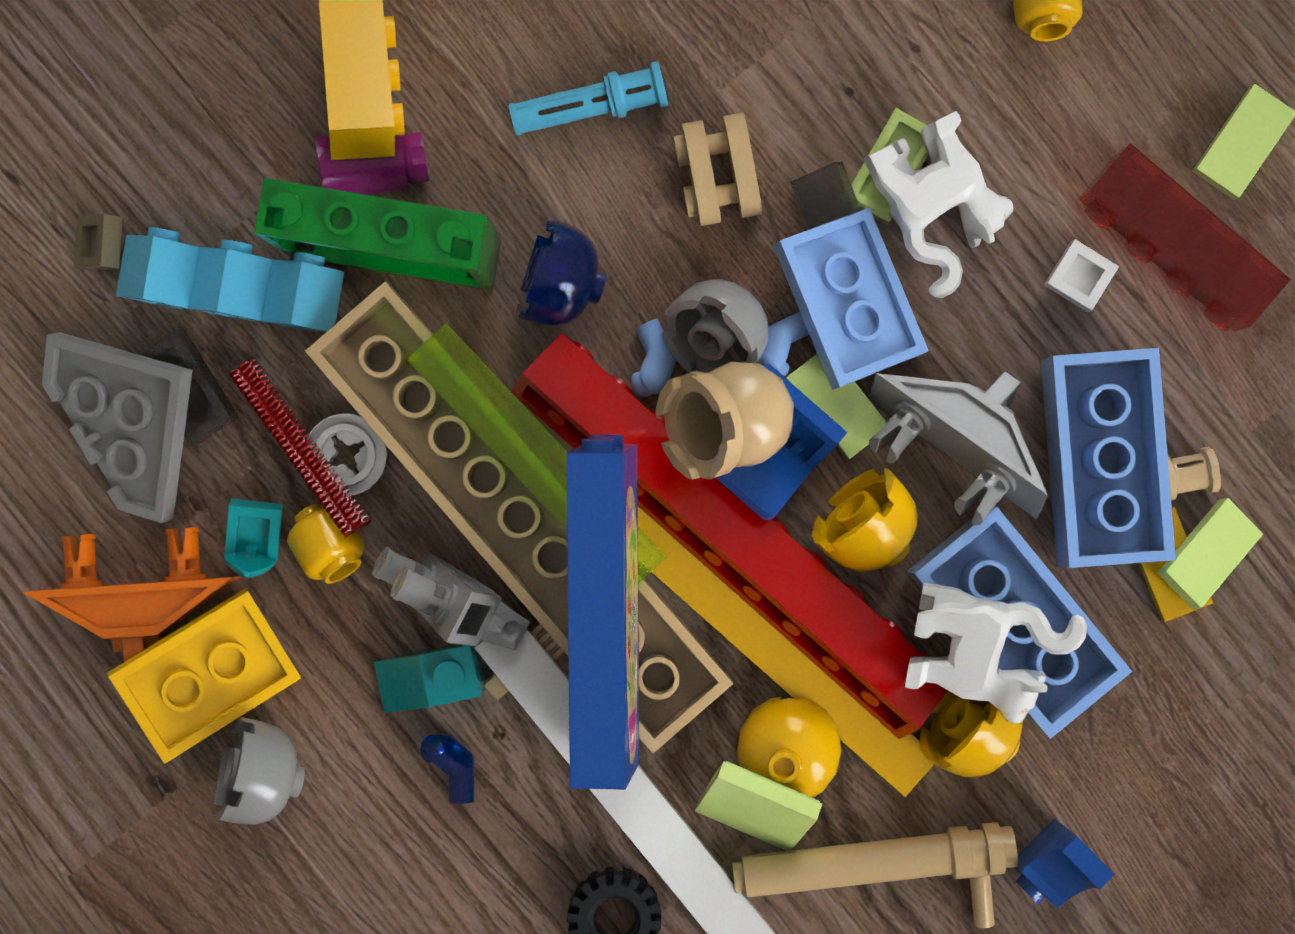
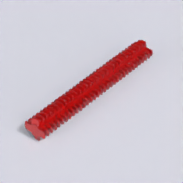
M256 359L250 362L247 360L238 366L237 369L231 371L229 374L230 378L236 383L240 392L243 393L280 448L286 453L287 458L293 463L297 472L304 478L312 493H315V497L318 498L320 504L322 503L323 508L330 518L333 519V522L337 524L336 526L340 529L342 535L344 534L346 538L351 534L361 531L363 527L370 524L371 519L364 522L368 517L367 514L360 516L364 512L363 509L356 511L361 505L352 506L357 500L349 501L353 494L345 496L350 491L349 489L342 491L346 485L338 486L342 482V479L335 481L339 476L338 473L331 476L335 469L327 470L331 467V464L324 466L328 459L320 461L324 454L316 455L321 451L320 448L313 450L317 444L309 445L313 442L312 438L306 440L310 434L302 435L306 431L305 428L298 430L303 426L302 423L295 425L299 419L291 420L295 417L294 413L288 415L292 409L284 410L288 407V404L281 405L285 401L284 398L278 400L281 394L274 395L278 390L277 388L271 390L274 387L273 383L267 385L270 383V379L264 380L267 375H260L263 373V369L257 370L260 365H254Z

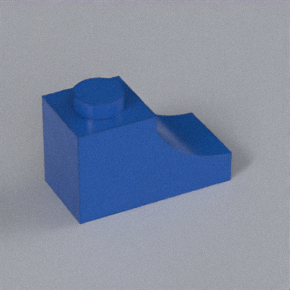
M1056 819L1018 854V866L1016 867L1022 873L1016 880L1021 888L1037 904L1046 897L1057 909L1068 899L1084 890L1091 888L1100 890L1115 875L1078 836Z

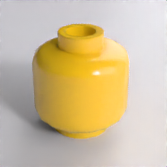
M1012 0L1016 26L1037 41L1048 42L1065 37L1071 32L1072 27L1077 24L1083 13L1082 0Z
M321 504L310 505L295 516L294 521L296 524L288 534L287 543L309 579L324 580L327 584L336 583L350 576L360 567L362 563L360 557L365 550V543L359 532L345 538L344 534L342 535L340 529L337 528V524L333 522V519L330 518Z

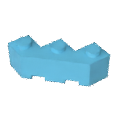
M148 227L147 236L126 235L116 291L117 297L176 309L197 310L211 315L252 322L256 320L274 323L282 327L326 333L336 323L344 271L324 267L325 257L294 252L293 261L268 259L252 255L253 245L232 240H221L220 248L197 247L179 242L180 233L155 227Z

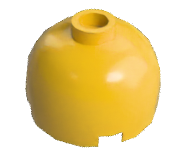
M884 468L885 475L881 476L874 469H871L853 478L828 501L831 506L837 507L828 515L826 521L820 515L817 516L813 525L812 538L815 544L838 565L855 571L866 572L881 569L886 565H896L908 554L910 543L916 531L918 513L913 498L890 469Z
M948 691L932 712L937 714L931 723L930 730L922 726L919 735L921 752L928 761L943 770L959 776L981 777L996 771L1016 755L1020 746L1023 721L1021 723L1007 722L1004 720L1000 710L989 701L962 699Z
M781 697L770 698L754 708L742 725L737 745L739 766L814 798L826 789L837 773L842 751L839 729L829 713L810 699L798 697V700L791 698L781 699Z

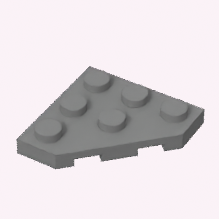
M62 332L48 334L46 338L42 386L52 403L59 401L74 426L69 431L90 465L97 463L112 488L107 493L116 508L159 523L174 519L193 370Z

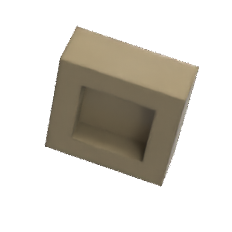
M108 214L77 217L74 268L91 271L119 269L120 258L125 245V238L122 233L123 217Z

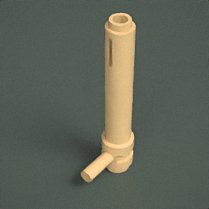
M998 822L981 824L980 829L968 830L967 826L948 827L946 833L747 855L742 856V861L732 862L735 892L746 893L747 898L952 875L954 880L970 878L974 926L977 928H990L995 925L990 876L1005 874L1006 868L1017 867L1018 855L1012 826L1000 827Z

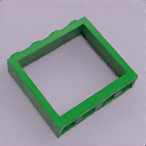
M263 178L254 234L290 258H293L294 252H302L325 257L326 264L493 291L501 240L487 215ZM301 242L315 244L314 252L300 250Z

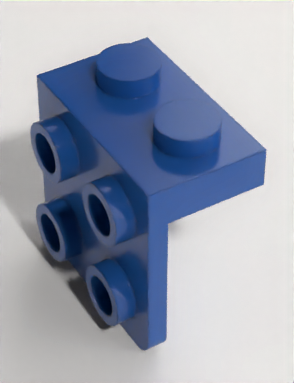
M768 363L765 368L782 378L794 402L792 432L784 446L765 462L748 467H734L730 473L716 477L764 520H771L779 513L809 473L847 434L840 425Z

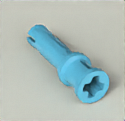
M651 62L650 67L647 69L618 75L616 71L608 72L607 76H603L604 82L561 91L516 104L510 103L509 110L516 136L522 135L525 132L568 124L573 121L611 112L613 117L624 118L627 115V111L655 104H658L661 108L669 107L659 62ZM645 85L651 86V89L646 91L637 92L629 95L626 94V90L641 87ZM608 96V100L592 102V99L595 97ZM578 101L584 102L583 106L540 115L541 110Z

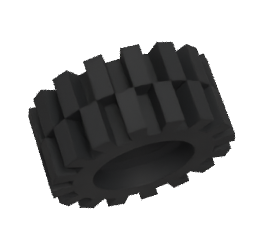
M605 867V871L598 873L596 870L588 875L586 881H581L578 884L574 895L571 897L567 914L568 934H604L595 924L594 913L601 902L610 898L622 899L629 903L634 910L635 922L632 928L625 934H658L659 930H661V906L658 902L657 893L654 887L650 888L645 877L641 874L637 877L632 874L631 869L623 867V871L614 870V867Z

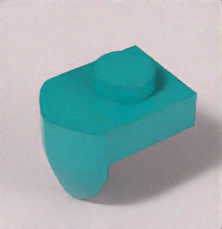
M231 498L228 509L224 558L226 564L233 572L248 579L260 576L273 568L279 555L284 504Z

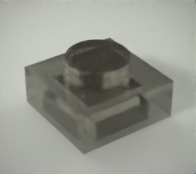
M843 162L831 163L790 182L808 230L861 210Z

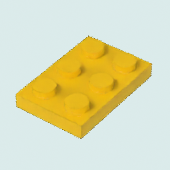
M246 588L107 672L112 684L164 764L301 679L298 671Z

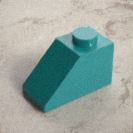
M453 644L375 661L374 667L384 713L428 708L482 696L486 688L483 686L485 682L479 654L475 650V646Z

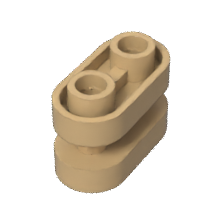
M743 112L722 116L724 132L706 135L703 120L683 123V134L673 136L678 166H689L692 182L691 186L683 187L688 218L698 216L700 226L721 223L719 207L738 204L741 219L762 215L759 186L747 123ZM728 153L733 183L716 186L710 156Z

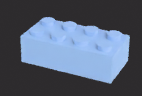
M1159 348L1055 355L1040 360L1056 566L1078 568L1176 560Z
M995 506L981 525L971 524L972 517L906 572L921 590L925 582L954 587L976 598L990 599L1007 604L1026 603L1039 608L1049 621L1052 630L1056 633L1065 632L1073 615L1079 614L1084 617L1087 624L1086 638L1078 649L1066 655L1050 654L1037 646L1025 625L1012 626L1007 634L1000 655L998 668L1001 670L1026 668L1042 671L1046 674L1044 684L1048 686L1047 692H1039L1034 708L1028 711L1025 717L1039 733L1051 739L1133 671L1000 509Z

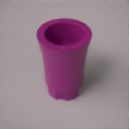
M421 132L395 136V157L331 160L329 136L315 135L323 188L374 195L387 191L408 189V183L416 184L429 181Z

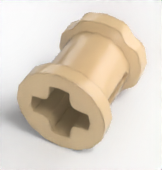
M1209 446L1200 448L1198 454L1172 459L1168 456L1171 500H1175L1177 494L1201 489H1206L1208 492L1213 493L1220 490V467L1214 450Z

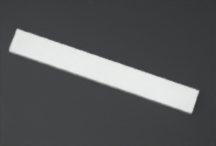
M528 627L516 650L481 640L478 646L474 647L475 650L570 765L569 677L553 660L551 655L547 653ZM638 765L626 790L590 789L707 934H776L746 895L735 892L733 879L640 765Z

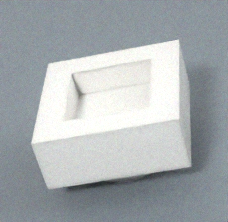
M1074 239L1066 248L1044 286L1082 310L1090 312L1095 307L1119 266Z

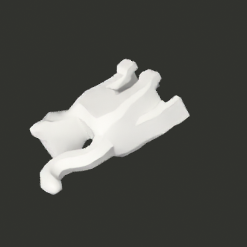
M957 111L921 128L922 140L931 164L925 168L915 171L909 165L907 156L910 148L905 138L863 158L875 187L889 202L890 215L902 231L906 249L915 260L926 264L938 265L942 269L940 279L929 287V293L933 297L944 298L958 288L961 283L963 270L959 257L947 246L926 242L924 238L926 226L947 210L958 206L968 244L971 248L980 246L981 239L988 244L994 242V233L1004 227L1005 220L1013 212V203L1008 197L998 195L987 188L979 163L959 141L955 130L960 124L961 118Z
M924 582L919 609L924 611L918 612L914 635L928 639L935 632L945 633L951 637L949 656L911 657L905 688L919 689L925 682L936 683L962 699L989 701L1000 710L1004 720L1010 723H1021L1028 711L1034 708L1039 692H1047L1048 686L1044 684L1046 674L1042 671L1026 668L1001 670L998 668L1000 655L1009 630L1012 626L1025 625L1037 646L1050 654L1066 655L1078 649L1085 640L1087 633L1086 621L1084 617L1075 614L1071 617L1065 632L1056 633L1052 630L1049 621L1041 609L1029 604H1007L990 599L976 598L954 587Z

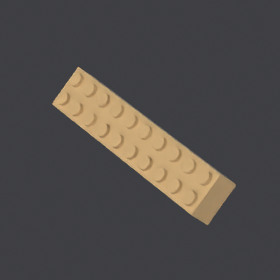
M384 282L308 347L305 352L569 656L567 488L394 288ZM638 571L639 738L652 753H655L731 687L733 681Z

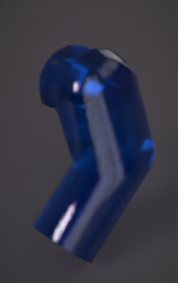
M439 733L425 737L420 746L421 756L427 763L433 762V764L449 775V802L456 804L474 802V757L471 751L452 735Z

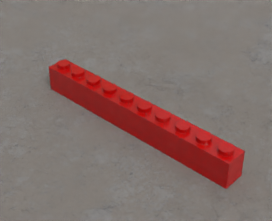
M561 333L521 374L511 393L573 449L582 445V439H590V435L599 434L623 435V444H637L638 507L898 739L921 728L949 691L936 683L925 682L919 689L905 688L910 658L931 656L919 652L904 638L903 631L894 622L881 618L865 603L863 595L856 588L842 583L826 569L824 560L817 553L804 549L788 535L786 527L776 517L771 520L762 519L716 478L705 479L699 477L691 480L674 468L661 444L669 441L665 429V418L663 416L656 418V411L648 410L639 402L622 379L610 376L594 361L592 354L584 345L577 341H571Z

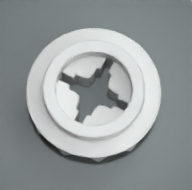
M342 413L323 419L310 432L307 440L312 438L313 442L309 445L317 444L313 450L320 448L321 451L316 455L324 454L320 461L327 458L328 461L324 464L325 466L333 462V458L339 454L334 436H337L339 441H343L347 446L360 445L364 442L365 446L359 449L360 452L354 456L357 463L356 468L359 471L358 474H356L354 469H350L347 464L333 465L327 470L334 468L335 471L331 476L338 473L339 476L335 481L342 479L338 486L345 484L346 487L342 491L350 490L345 496L350 494L357 495L369 490L384 474L388 456L386 445L361 416Z

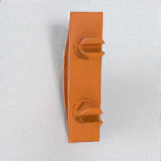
M199 527L185 528L184 545L179 528L165 529V534H167L169 576H164V581L103 585V580H97L96 534L80 535V547L77 536L73 535L61 536V542L63 541L65 583H60V588L24 591L23 593L99 637L111 639L113 653L123 652V660L125 662L163 639L164 633L170 632L241 576L206 578V573H201L198 535L200 530Z

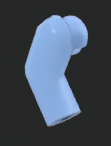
M658 318L644 323L635 329L646 352V357L640 371L632 374L631 386L634 392L641 397L659 394L667 381L670 380L676 364V360L672 357L663 340L662 333L664 330Z

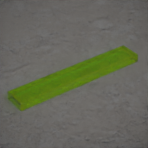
M445 323L407 358L408 362L567 529L568 451L460 336ZM638 527L639 584L667 556Z

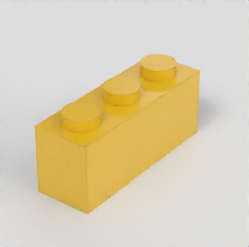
M319 0L331 160L395 157V136L405 135L403 104L392 103L391 96L392 91H400L398 59H388L387 48H396L394 16L384 17L383 0Z

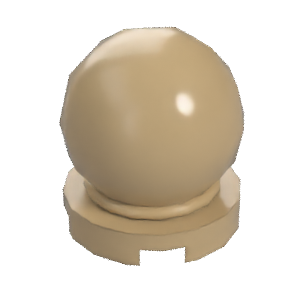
M731 361L708 373L694 371L672 378L667 381L660 391L656 406V418L664 416L665 429L669 441L661 443L663 450L674 468L691 480L699 477L713 479L730 473L734 467H748L763 463L775 455L787 442L792 432L794 402L782 378L759 363Z

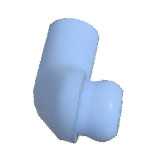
M800 311L768 326V343L758 362L764 367L769 363L784 377L788 374L790 368L786 360L791 344L809 335Z

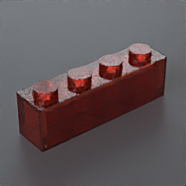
M1131 143L1117 152L1078 198L1087 206L1084 211L1094 223L1106 230H1109L1110 227L1116 230L1127 240L1124 246L1134 257L1144 263L1152 261L1166 273L1164 280L1173 290L1185 297L1191 294L1206 307L1203 310L1204 315L1223 330L1228 331L1231 328L1235 332L1251 327L1291 280Z

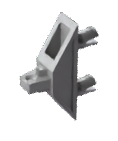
M1003 372L986 391H983L978 386L974 387L969 383L875 373L869 400L892 417L869 440L871 450L876 454L894 440L890 446L886 462L895 463L904 449L919 435L977 476V479L964 494L954 502L955 510L959 515H962L977 501L981 502L976 509L971 524L981 525L1003 496L1037 519L1048 497L1015 420V412L1008 408L1016 397L1015 393L1021 385L1020 381L1007 372Z
M385 547L376 560L372 571L374 578L393 585L390 596L396 601L399 600L414 607L445 642L478 646L480 640L512 650L517 649L529 626V621L501 602L502 598L490 587L431 552L427 553L423 563L420 564L394 552L389 547Z

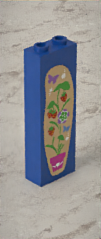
M599 434L590 435V439H582L581 446L567 452L570 789L626 790L639 765L637 444H623V435Z

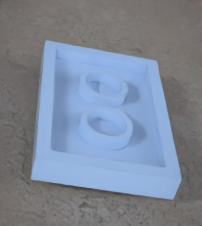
M870 208L785 238L773 245L832 390L929 352Z

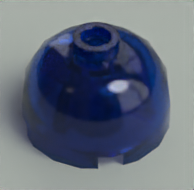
M546 218L542 225L545 231L550 233L548 238L537 235L521 287V291L528 293L525 300L528 303V307L518 304L516 318L535 324L556 326L570 323L580 317L588 302L598 304L604 289L606 274L597 272L598 252L593 241L586 234L569 224Z

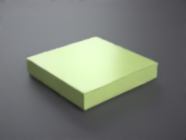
M723 761L700 795L695 812L785 851H791L817 821L822 803L819 800L731 762Z

